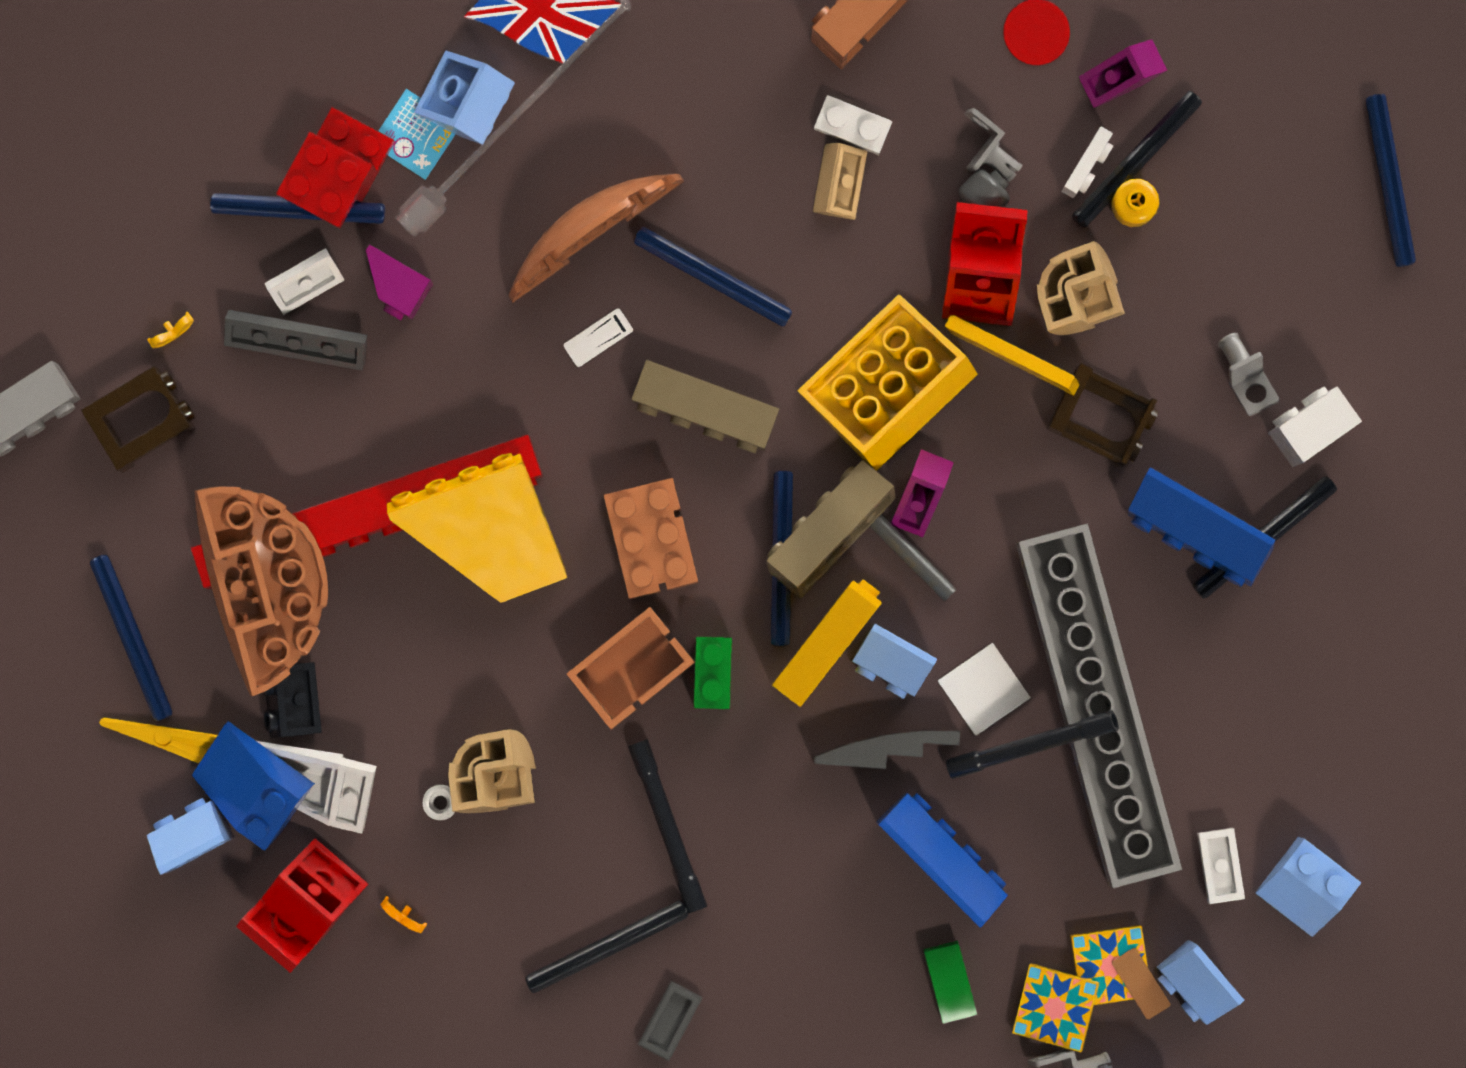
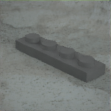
M228 310L225 317L224 346L363 371L366 362L367 335Z

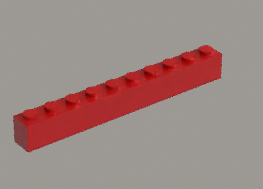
M525 435L292 514L298 521L303 522L308 527L324 558L337 553L336 546L348 543L349 547L353 548L370 542L369 535L382 531L383 537L403 531L390 521L387 514V503L392 502L391 499L402 492L411 491L414 494L424 490L425 486L434 480L442 478L445 481L459 477V472L472 466H478L479 469L493 464L492 460L507 453H511L513 456L521 454L533 487L538 485L536 479L542 478L543 474L529 435ZM202 544L191 547L203 588L211 589Z

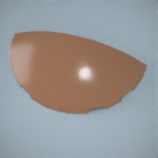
M680 174L653 175L631 179L605 188L576 204L547 229L531 249L516 275L508 295L509 299L514 303L569 264L568 258L624 218L628 222L682 184L684 180Z
M232 486L209 487L196 490L195 502L201 544L218 612L250 696H255L274 687L288 677L290 669L301 656L308 655L320 633L318 624L322 609L327 606L328 580L325 562L321 550L308 527L303 522L298 521L286 509L287 506L264 493H256Z

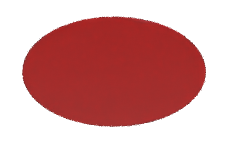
M1027 0L1017 5L1007 16L1004 24V40L1008 50L1018 60L1030 65H1044L1056 60L1064 52L1070 38V26L1063 11L1055 4L1046 0Z

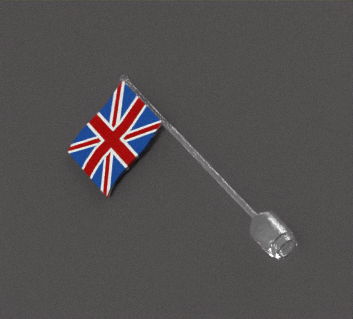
M479 0L464 15V18L490 26L528 51L561 63V65L438 189L433 185L428 189L421 185L399 208L400 213L395 217L399 224L413 237H416L420 232L424 234L447 211L443 205L447 201L443 193L625 10L630 11V2L628 0H620L619 2L614 0Z

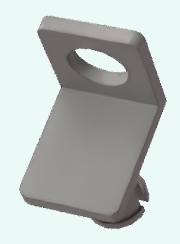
M975 108L967 109L964 114L991 136L966 169L970 172L977 171L981 165L986 163L1004 177L1007 182H1010L1017 175L1014 172H1019L1022 164L998 147L999 141L1005 132Z
M1231 333L1218 342V346L1222 349L1231 365L1229 367V385L1246 414L1253 416L1278 403L1279 397L1263 371V356L1261 352L1250 356L1241 342L1238 333ZM1254 385L1261 386L1266 391V397L1262 402L1252 403L1246 398L1247 389Z
M1063 1049L1027 1060L1029 1066L1040 1067L1062 1060L1064 1068H1113L1112 1065L1108 1066L1106 1064L1111 1062L1107 1052L1078 1061L1074 1051Z

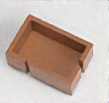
M836 0V4L831 9L825 6L813 18L811 42L842 70L863 48L859 41L864 38L869 42L908 0Z
M673 478L604 495L630 600L660 593L659 584L666 583L667 590L699 583L683 517H675L674 515L675 512H679L681 509Z
M651 607L647 608L567 673V676L611 730L637 710L633 705L634 702L638 700L641 705L645 704L695 663L675 637L668 641L666 636L671 632Z

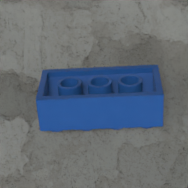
M1151 467L1146 473L1128 509V516L1133 518L1131 524L1146 533H1149L1151 529L1163 536L1161 540L1163 543L1177 551H1180L1183 547L1194 554L1192 557L1194 561L1208 569H1211L1214 565L1225 572L1223 577L1239 587H1242L1244 583L1250 587L1253 585L1274 548V538Z
M906 792L876 823L981 928L1007 898L1008 895L1002 890L1007 884L992 869L986 873L977 864L982 858L968 844L961 848L952 839L957 833L943 819L936 822L927 813L932 807L918 793L911 797Z

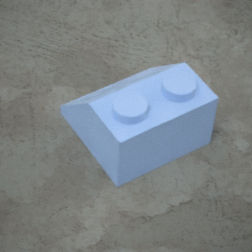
M446 50L414 113L462 138L483 145L487 136L491 133L493 124L503 105L507 102L515 82L486 63Z
M873 624L851 662L858 665L855 672L871 681H874L875 677L878 676L888 682L886 687L888 691L904 699L907 694L915 697L936 663L937 658L879 625Z
M201 798L184 807L187 814L174 820L172 815H169L153 824L155 831L149 833L147 838L160 875L171 872L235 838L222 812L213 801L206 803Z
M1297 837L1255 893L1313 937L1340 912L1361 882L1306 839Z
M1187 940L1156 967L1162 974L1157 978L1158 981L1171 995L1177 991L1185 1001L1181 1008L1194 1023L1200 1019L1208 1025L1245 1001L1202 949L1190 940Z

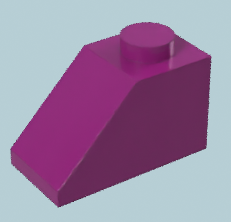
M1150 39L1128 46L1080 75L1079 79L1093 108H1096L1146 84L1168 70L1153 40Z
M369 244L366 253L378 299L385 304L383 311L400 321L404 316L413 320L433 286V282Z
M922 449L920 450L891 521L893 526L924 537L945 489L954 462Z

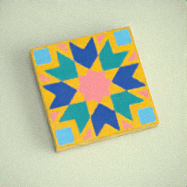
M1137 925L1070 935L1076 976L1100 982L1094 1005L1134 999L1112 965V961L1132 948H1136L1147 965L1142 926Z
M1029 964L1012 1033L1081 1053L1100 982L1040 965Z

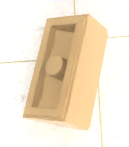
M841 143L825 145L813 207L814 213L855 220L868 151Z

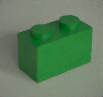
M696 637L694 708L730 709L732 638Z

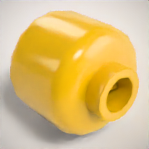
M1130 179L1122 183L1115 191L1111 201L1112 212L1115 218L1123 225L1140 227L1148 223L1157 213L1159 195L1155 187L1148 181Z

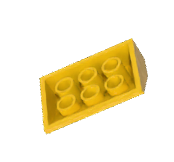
M898 294L797 391L869 466L877 471L971 382L978 373L961 350Z

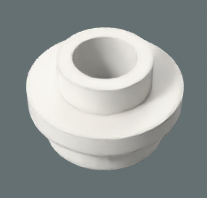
M436 785L426 791L422 804L425 813L430 818L446 820L454 815L455 812H452L450 787ZM437 796H444L447 799V806L444 809H438L435 806L434 800Z

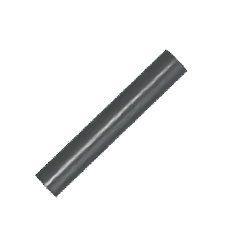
M882 514L871 524L870 528L944 602L957 590Z

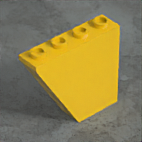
M511 453L503 454L493 459V464L480 469L478 466L466 468L459 472V477L445 481L443 478L428 483L422 491L414 494L411 491L402 492L391 499L392 502L387 503V514L390 521L500 603L567 578L563 560L521 454L515 456Z
M853 580L773 682L772 686L801 707L882 604L877 599L880 592L865 580H862L860 583H856Z

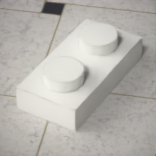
M827 95L814 130L879 156L892 121Z
M1102 126L1099 128L1061 192L1071 198L1075 197L1078 190L1085 194L1095 177L1094 174L1090 173L1095 162L1099 161L1103 164L1113 148V145L1108 143L1113 134Z
M325 248L264 284L282 314L285 315L344 281V278Z
M1234 828L1197 833L1208 904L1245 899Z

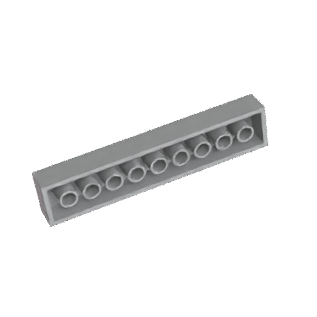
M1088 523L1017 542V552L1065 726L1079 722L1083 718L1110 710L1115 713L1118 720L1119 729L1116 732L1070 743L1108 886L1117 888L1182 870Z

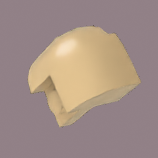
M1093 241L1058 254L1050 259V263L1042 272L1039 285L1037 284V293L1048 332L1055 335L1083 332L1095 328V324L1125 314L1116 286L1118 280L1106 252L1097 242Z
M508 729L468 738L465 740L466 743L457 751L453 762H449L448 779L452 812H494L507 810L508 807L535 803L531 770L536 769L534 756L529 742L519 731Z

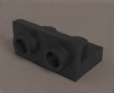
M315 662L295 664L290 669L288 677L274 687L262 692L263 696H266L267 710L264 712V726L269 731L270 738L322 733Z

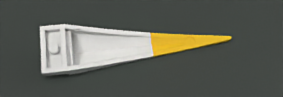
M102 718L99 722L103 727L162 748L198 764L217 737L215 734L111 718ZM257 741L315 783L297 810L328 826L362 834L365 828L377 766L343 758L344 754Z

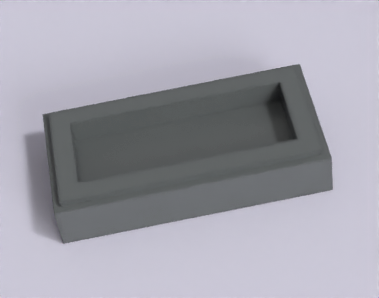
M671 981L638 1045L670 1061L703 997Z

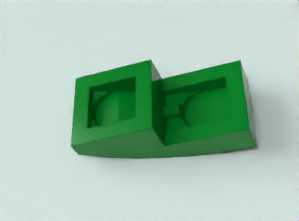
M958 940L923 949L942 1023L977 1015Z

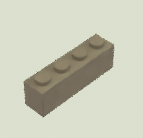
M649 360L645 361L631 399L633 403L638 404L636 410L652 417H656L658 412L671 416L669 422L685 429H689L691 424L704 428V436L721 442L724 436L737 441V448L756 454L757 449L765 451L779 413V408Z
M863 460L856 467H849L841 476L840 484L832 492H825L817 501L816 509L808 517L803 516L793 526L792 534L785 542L780 541L776 543L767 555L768 559L766 562L769 573L800 599L896 499L894 485Z

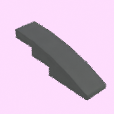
M912 731L876 736L851 742L814 756V764L886 769L887 755L923 757V743L959 746L960 731Z

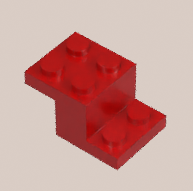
M331 107L317 135L312 132L308 133L276 195L340 229L354 202H363L395 141Z
M957 202L948 254L947 283L942 318L949 319L950 315H954L964 321L1012 326L1021 278L1022 246L1028 210Z
M314 838L278 875L263 897L240 920L236 927L291 973L327 935L345 910L369 884Z

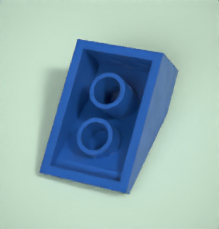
M229 721L225 723L192 774L193 778L235 830L264 851L282 833L315 784Z

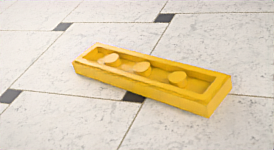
M950 315L945 324V327L952 335L1073 396L1079 387L1078 380L1074 375L954 315Z

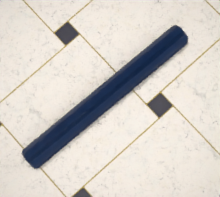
M1374 94L1366 98V106L1395 264L1397 267H1405L1416 262L1386 96L1385 94Z
M215 193L211 196L210 200L211 212L214 214L322 220L281 197ZM354 202L344 222L381 224L385 220V205L382 203Z
M641 227L634 238V243L637 246L780 326H785L789 321L792 310L646 227Z
M776 471L774 473L773 546L780 541L784 543L792 534L793 474L790 471ZM772 576L771 644L774 646H788L790 643L791 591Z
M107 555L95 557L90 561V566L152 717L155 721L168 718L172 715L173 711L112 563Z

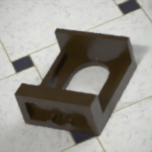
M1080 363L1073 374L1078 380L1079 387L1074 396L1067 392L1064 393L1047 430L1121 466L1126 465L1128 460L1135 462L1143 446V442L1138 441L1144 428L1151 429L1159 411L1154 409L1158 400L1154 398L1149 400L1092 372V368ZM1084 389L1131 413L1134 418L1135 428L1130 438L1125 441L1115 442L1069 420Z
M152 366L81 409V412L117 471L124 473L135 466L134 462L187 430H195L191 420L196 417L185 400L179 402L173 392L177 385L167 370L161 372L159 368ZM158 391L168 399L170 405L167 418L161 424L123 446L106 416L146 392Z

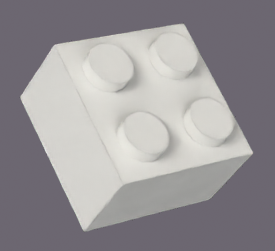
M1324 386L1301 401L1305 406L1299 411L1296 407L1291 410L1289 409L1272 421L1276 427L1268 432V434L1292 467L1304 463L1362 422L1338 387L1328 391Z

